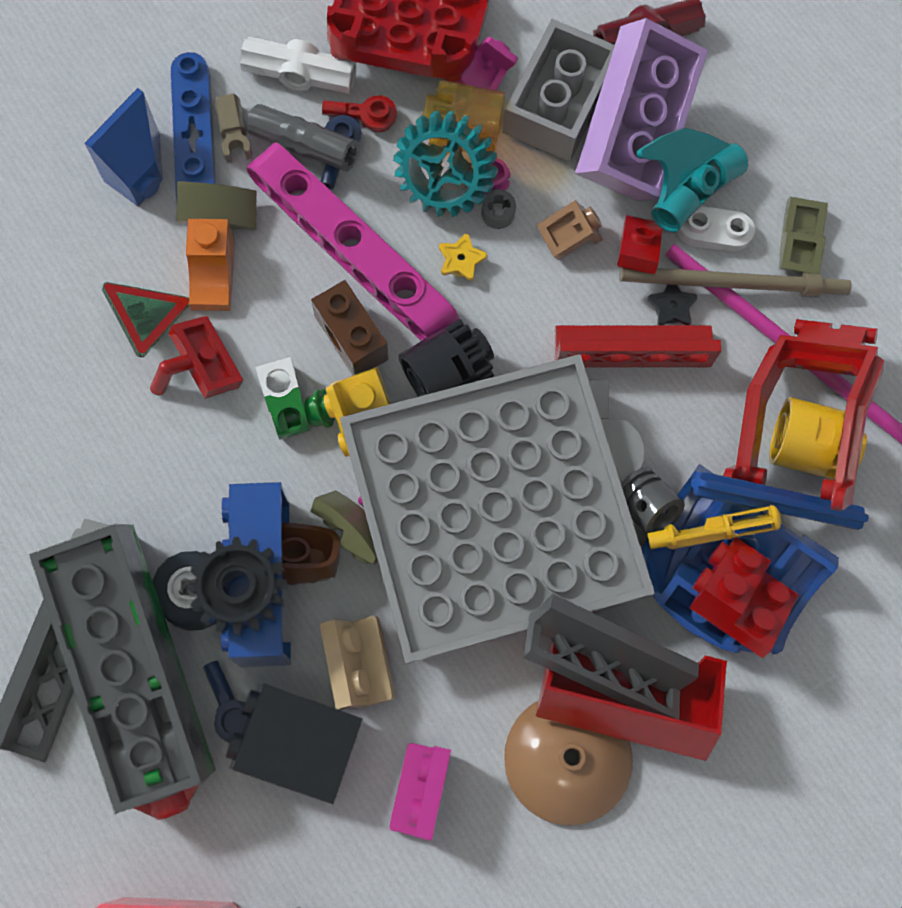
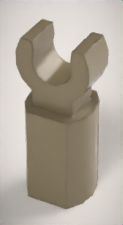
M234 93L217 96L215 108L221 137L224 139L222 151L227 163L232 162L231 151L237 147L243 148L246 158L251 159L252 149L250 141L246 137L247 131L240 98Z

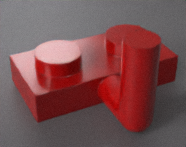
M207 315L171 326L168 334L180 356L164 360L159 364L150 385V391L153 394L163 395L172 376L188 370L204 399L240 388L243 378Z

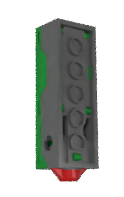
M113 524L29 554L114 813L118 814L134 808L157 820H163L187 810L199 785L216 771L134 525Z

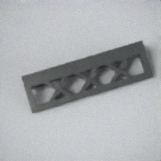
M551 594L529 615L524 658L632 708L679 720L680 690L698 678L699 663L555 594ZM541 635L552 640L559 654L554 655L539 648ZM579 652L588 656L596 671L591 672L584 669L575 654ZM616 669L624 673L633 688L627 689L621 686L612 670ZM649 686L666 693L665 706L656 702L648 689Z
M44 599L0 702V750L11 751L41 762H46L74 692L69 674L66 680L62 676L63 673L67 672L66 665L59 667L53 655L58 641ZM50 664L52 671L45 674ZM56 678L61 690L58 700L42 708L37 696L41 684ZM33 705L35 713L29 715ZM52 712V715L48 722L46 714ZM39 719L44 734L38 749L18 744L17 742L24 725Z

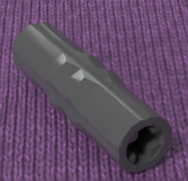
M263 104L254 106L247 117L246 124L249 134L271 143L276 142L287 151L298 153L305 158L315 159L345 172L352 169L356 164L359 156V142L323 128L318 123L308 122L302 117L292 116Z

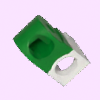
M291 357L255 367L279 440L310 431Z

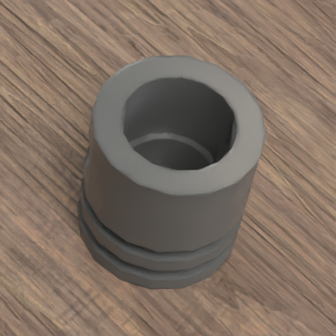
M648 467L634 471L621 483L631 518L647 536L650 532L664 530L665 526L669 524L674 525L684 511V501ZM668 508L667 513L664 514L663 511Z

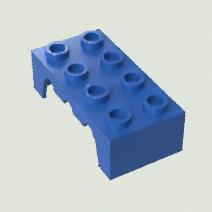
M281 482L229 484V497H223L221 505L223 523H228L229 539H223L222 544L224 546L232 545L233 538L239 537L242 545L248 546L250 541L255 539L259 543L260 553L267 548L273 550L275 555L270 564L282 563V523H290V504ZM282 573L277 578L282 579ZM245 577L234 578L228 585V596L240 597L245 594L249 588V579ZM279 591L280 597H282V591ZM275 606L272 613L276 618L274 622H270L267 619L260 622L261 632L259 633L248 627L244 628L243 637H237L233 628L229 627L226 633L221 635L222 651L228 652V658L239 667L291 665V642H283L282 607Z

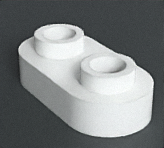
M700 206L677 232V235L683 243L692 247L734 253L748 247L754 237L755 226L751 218L742 212ZM692 220H700L704 226H696ZM736 225L741 228L742 232H735L730 226Z

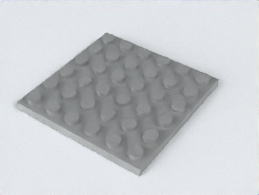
M581 354L340 417L405 664L526 631L528 629L529 615L551 594H555L590 612L655 594Z

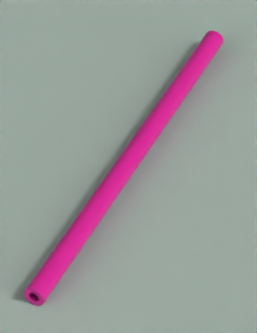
M676 244L665 254L669 260L682 270L709 271ZM705 287L772 342L776 343L780 335L791 336L731 288ZM809 370L847 401L853 387L849 381L840 374ZM871 401L867 417L902 444V424L874 401Z

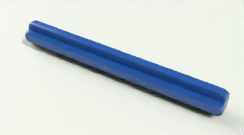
M698 472L695 479L691 481L694 495L702 498L755 509L774 505L780 514L855 530L862 529L864 522H868L869 515L865 514V508L862 506L851 504L842 511L831 510V501L823 500L817 496L708 472Z

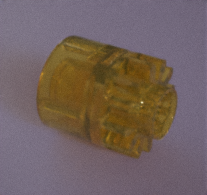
M440 80L436 95L427 94L423 116L429 119L433 111H439L444 119L449 111L454 110L456 122H460L463 116L469 115L470 122L467 126L473 130L476 125H482L483 129L478 136L480 139L491 137L492 143L486 151L496 152L506 92ZM441 137L430 138L428 145L433 143L437 146H446L450 139Z

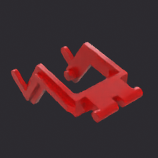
M796 319L794 334L798 336H779L775 345L769 347L747 388L736 465L726 468L723 476L763 485L766 484L767 469L757 467L766 405L785 367L857 376L847 399L835 480L824 479L820 493L821 499L831 501V510L842 511L853 503L866 416L884 371V360L878 356V347L866 345V343L876 344L878 328L841 324L839 329H833L832 323Z

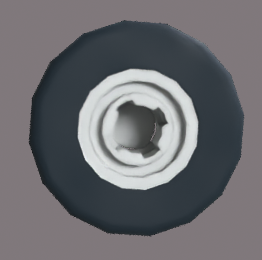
M184 551L167 558L157 569L152 580L165 619L172 625L187 631L204 630L217 623L215 620L212 624L206 626L200 620L206 610L195 612L190 605L198 598L197 595L191 594L187 590V585L196 583V576L190 572L191 567H200L203 563V559L200 556L201 552Z

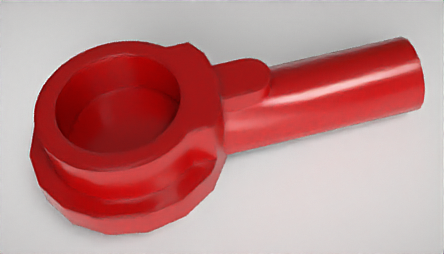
M375 95L367 98L362 104L323 100L322 115L335 117L339 115L350 116L355 120L361 121L363 127H367L373 132L381 133L390 129L395 123L397 108L388 97Z

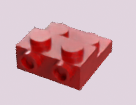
M735 537L729 545L722 541L710 556L708 563L713 565V568L711 570L706 567L694 583L692 589L697 591L698 594L689 608L752 652L764 658L772 650L799 594L766 573L771 560Z

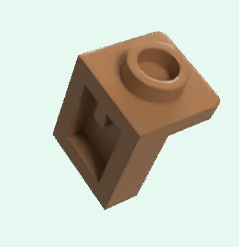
M576 200L537 224L549 250L557 260L589 240L596 244L603 240L598 231L602 223L593 208L590 206L586 209Z

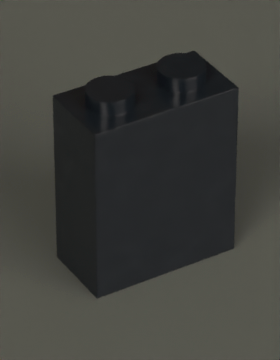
M265 683L260 684L258 691L250 689L241 715L248 717L242 734L234 732L225 757L232 760L229 768L334 804L363 718Z

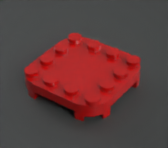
M334 0L333 5H328L327 40L330 44V53L337 59H348L375 67L456 82L462 78L463 72L469 68L474 60L487 15L489 0Z

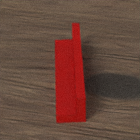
M556 325L554 330L555 361L581 354L585 368H711L722 351L721 340H713L712 325Z

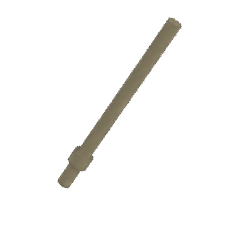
M622 267L619 273L620 282L800 292V295L804 297H819L821 294L849 295L852 286L850 280L822 278L821 274L803 273L801 277L657 268L656 274H649Z

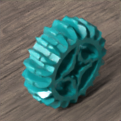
M454 110L449 111L444 119L439 111H433L429 119L423 115L415 121L416 126L410 124L404 130L406 137H401L396 144L400 151L396 152L393 161L401 166L395 170L394 176L405 178V181L400 185V191L410 189L413 193L410 197V203H415L418 199L424 202L422 205L423 212H427L431 206L435 207L437 217L442 216L446 209H448L452 218L457 216L461 209L466 213L472 211L474 203L481 204L486 198L485 192L492 190L494 182L491 178H494L498 173V168L491 164L496 160L497 152L486 151L492 143V138L485 137L480 139L478 135L483 129L482 125H476L473 130L467 126L470 122L469 115L463 116L460 122H456ZM436 137L450 139L446 146H437L433 143L429 146L423 143L427 139ZM462 148L467 152L472 163L464 159L461 151ZM450 152L449 158L447 160V162L450 164L448 166L449 169H447L446 172L441 176V173L444 169V167L441 165L444 161L442 159H444ZM421 167L427 171L429 175V180L424 175ZM445 183H453L458 186L462 183L467 186L458 190L442 188Z

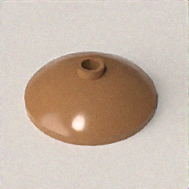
M536 701L516 719L506 740L504 766L513 793L531 813L551 823L580 825L604 816L621 800L629 785L633 767L630 741L535 717L538 701ZM568 749H574L579 754V762L575 766L568 765L564 760V753Z

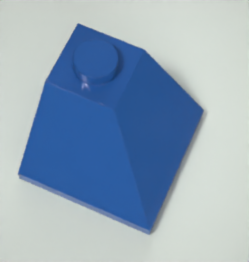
M137 88L84 144L103 181L138 207L146 198H151L158 191L160 183L163 181L159 131L144 92Z

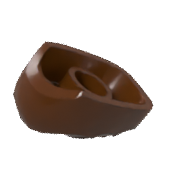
M282 523V565L285 569L282 572V579L286 580L288 585L314 584L335 578L340 560V539L338 534L329 528L315 525Z

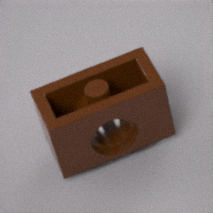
M346 280L311 299L316 320L352 375L376 368L389 360L386 340Z

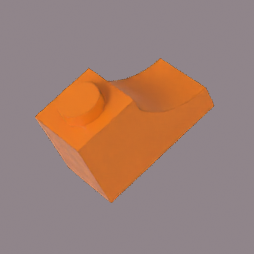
M188 219L186 257L189 269V306L191 310L231 311L235 240L228 219Z

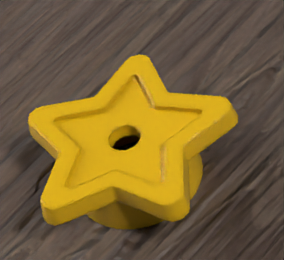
M464 234L456 243H440L438 246L439 251L445 258L441 269L442 275L452 274L472 281L474 280L476 265L487 259L486 252L473 248L468 234ZM463 255L465 259L459 260L458 256Z

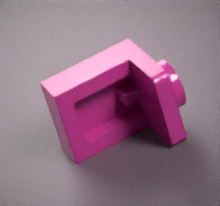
M487 37L477 46L474 60L469 68L463 72L462 78L455 82V85L485 106L491 101L506 72L516 64L518 57L510 52L509 47L503 42Z

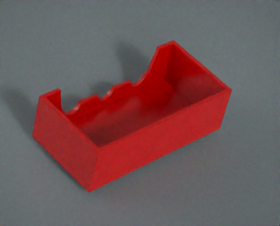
M551 640L548 652L554 655L559 654ZM579 652L575 654L584 669L591 672L596 671L588 656ZM704 655L698 662V678L680 690L679 720L632 708L545 668L535 717L707 761L722 733L727 661ZM616 669L612 670L621 686L627 689L633 688L624 673ZM649 686L648 689L656 702L665 706L666 693Z

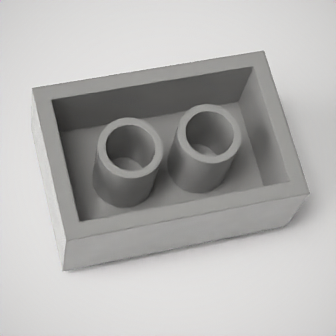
M551 19L505 107L502 133L570 162L593 117L615 45Z

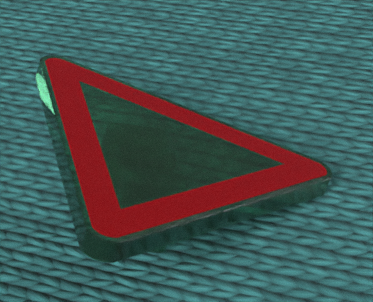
M110 282L104 283L102 291L136 356L140 358L145 357L189 307V298L186 296Z

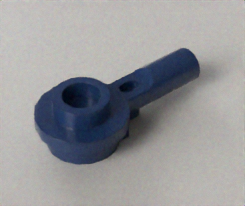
M339 115L333 117L325 126L326 129L355 139L359 143L361 141L362 132L360 125L350 116ZM325 165L321 182L328 189H334L340 169Z
M215 660L204 665L203 670L219 704L214 721L216 733L222 740L230 743L234 732L242 734L248 717L241 715L245 702L235 699L219 661Z

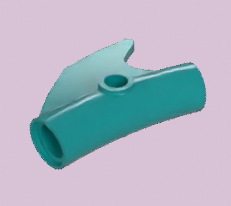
M681 128L660 136L637 151L639 159L657 161L663 168L664 179L661 194L657 204L651 210V216L659 227L673 233L678 232L696 210L717 191L743 175L749 165L746 152L738 144H729L710 134L689 128Z

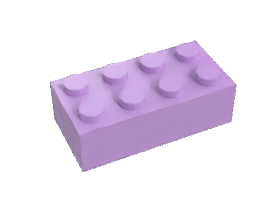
M647 18L621 26L575 174L636 201L659 199L664 179L663 168L657 161L639 159L637 151L660 136L684 128L708 50Z

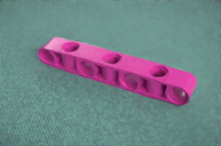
M273 143L246 166V171L253 182L420 341L459 320L456 310L437 290L280 144ZM295 190L305 191V193L299 196L290 195ZM349 239L359 241L357 245L352 247L343 245V242ZM406 289L412 291L414 296L403 299L396 296V294Z

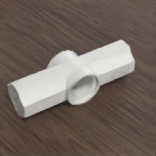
M248 36L247 39H244L241 48L240 66L241 71L278 78L284 86L293 90L305 91L310 86L350 94L355 83L357 62L348 59H337L331 54L319 52L313 44L304 40L294 39L285 45Z

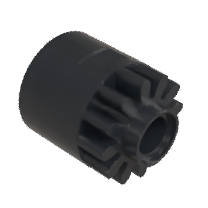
M461 319L440 329L398 355L402 370L418 397L494 377L491 371L493 366L489 362L494 359V353L489 342L478 328L470 330V327L467 324L464 325Z

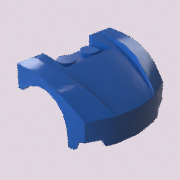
M699 464L677 494L684 501L685 507L674 526L678 531L701 527L705 525L707 518L755 508L695 496L694 490L691 488V481L695 479L696 474L701 471L714 474ZM759 511L733 516L732 520L765 515L766 513ZM771 523L735 530V534L770 528ZM782 524L780 529L776 531L772 530L737 537L771 560L766 573L799 594L772 650L769 652L772 655L783 651L786 639L798 616L815 592L837 570L839 563L838 556L805 534L800 537ZM647 538L641 550L655 592L652 596L657 603L686 630L713 645L733 653H739L740 651L754 653L689 608L698 594L697 591L692 589L694 583L706 567L711 570L713 568V565L708 563L710 556L722 541L729 545L734 538L691 545L674 550L668 547L651 549L649 539Z

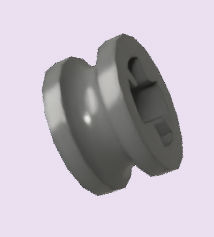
M498 189L486 194V198L482 202L481 211L485 224L494 229H502L509 226L515 217L516 202L514 197L509 192ZM494 204H502V209H504L503 215H495V210H493Z

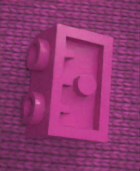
M415 743L408 744L389 825L392 831L432 841L451 749L438 746L432 748Z

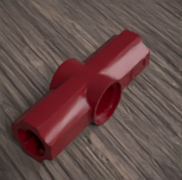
M683 0L656 9L649 5H640L633 9L628 17L598 25L597 29L593 30V36L615 45L621 26L645 18L680 36H685L698 32L700 28L705 27L706 15L700 0Z

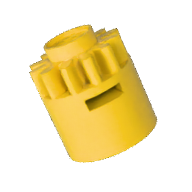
M788 397L780 409L774 426L769 450L770 464L835 480L846 411ZM864 433V435H863V441H862V447H861L859 465H860V463H861V461H862V459H863V456H864V453H865V449H866V444H867V435H866V433Z

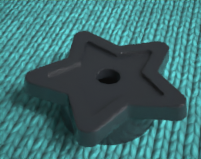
M667 284L664 292L649 295L647 301L655 307L658 325L675 324L678 322L690 325L692 319L689 308L697 301L698 297L694 293L682 292L678 285ZM670 302H675L677 306L671 307Z

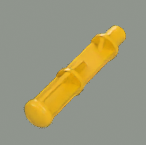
M769 505L768 507L710 517L706 519L704 526L678 531L674 525L669 524L665 526L664 530L648 533V539L651 549L668 547L674 550L750 534L776 531L781 527V515L776 506ZM764 510L769 511V514L732 520L733 516ZM771 523L770 528L735 534V530Z

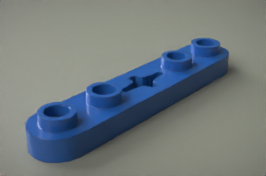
M186 52L177 56L173 60L170 69L176 205L177 181L216 184L210 73L206 60L194 52ZM190 124H195L199 138L196 140V151L194 153L188 141L192 133Z

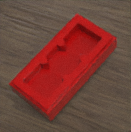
M626 215L622 229L617 266L656 274L663 229L652 220Z

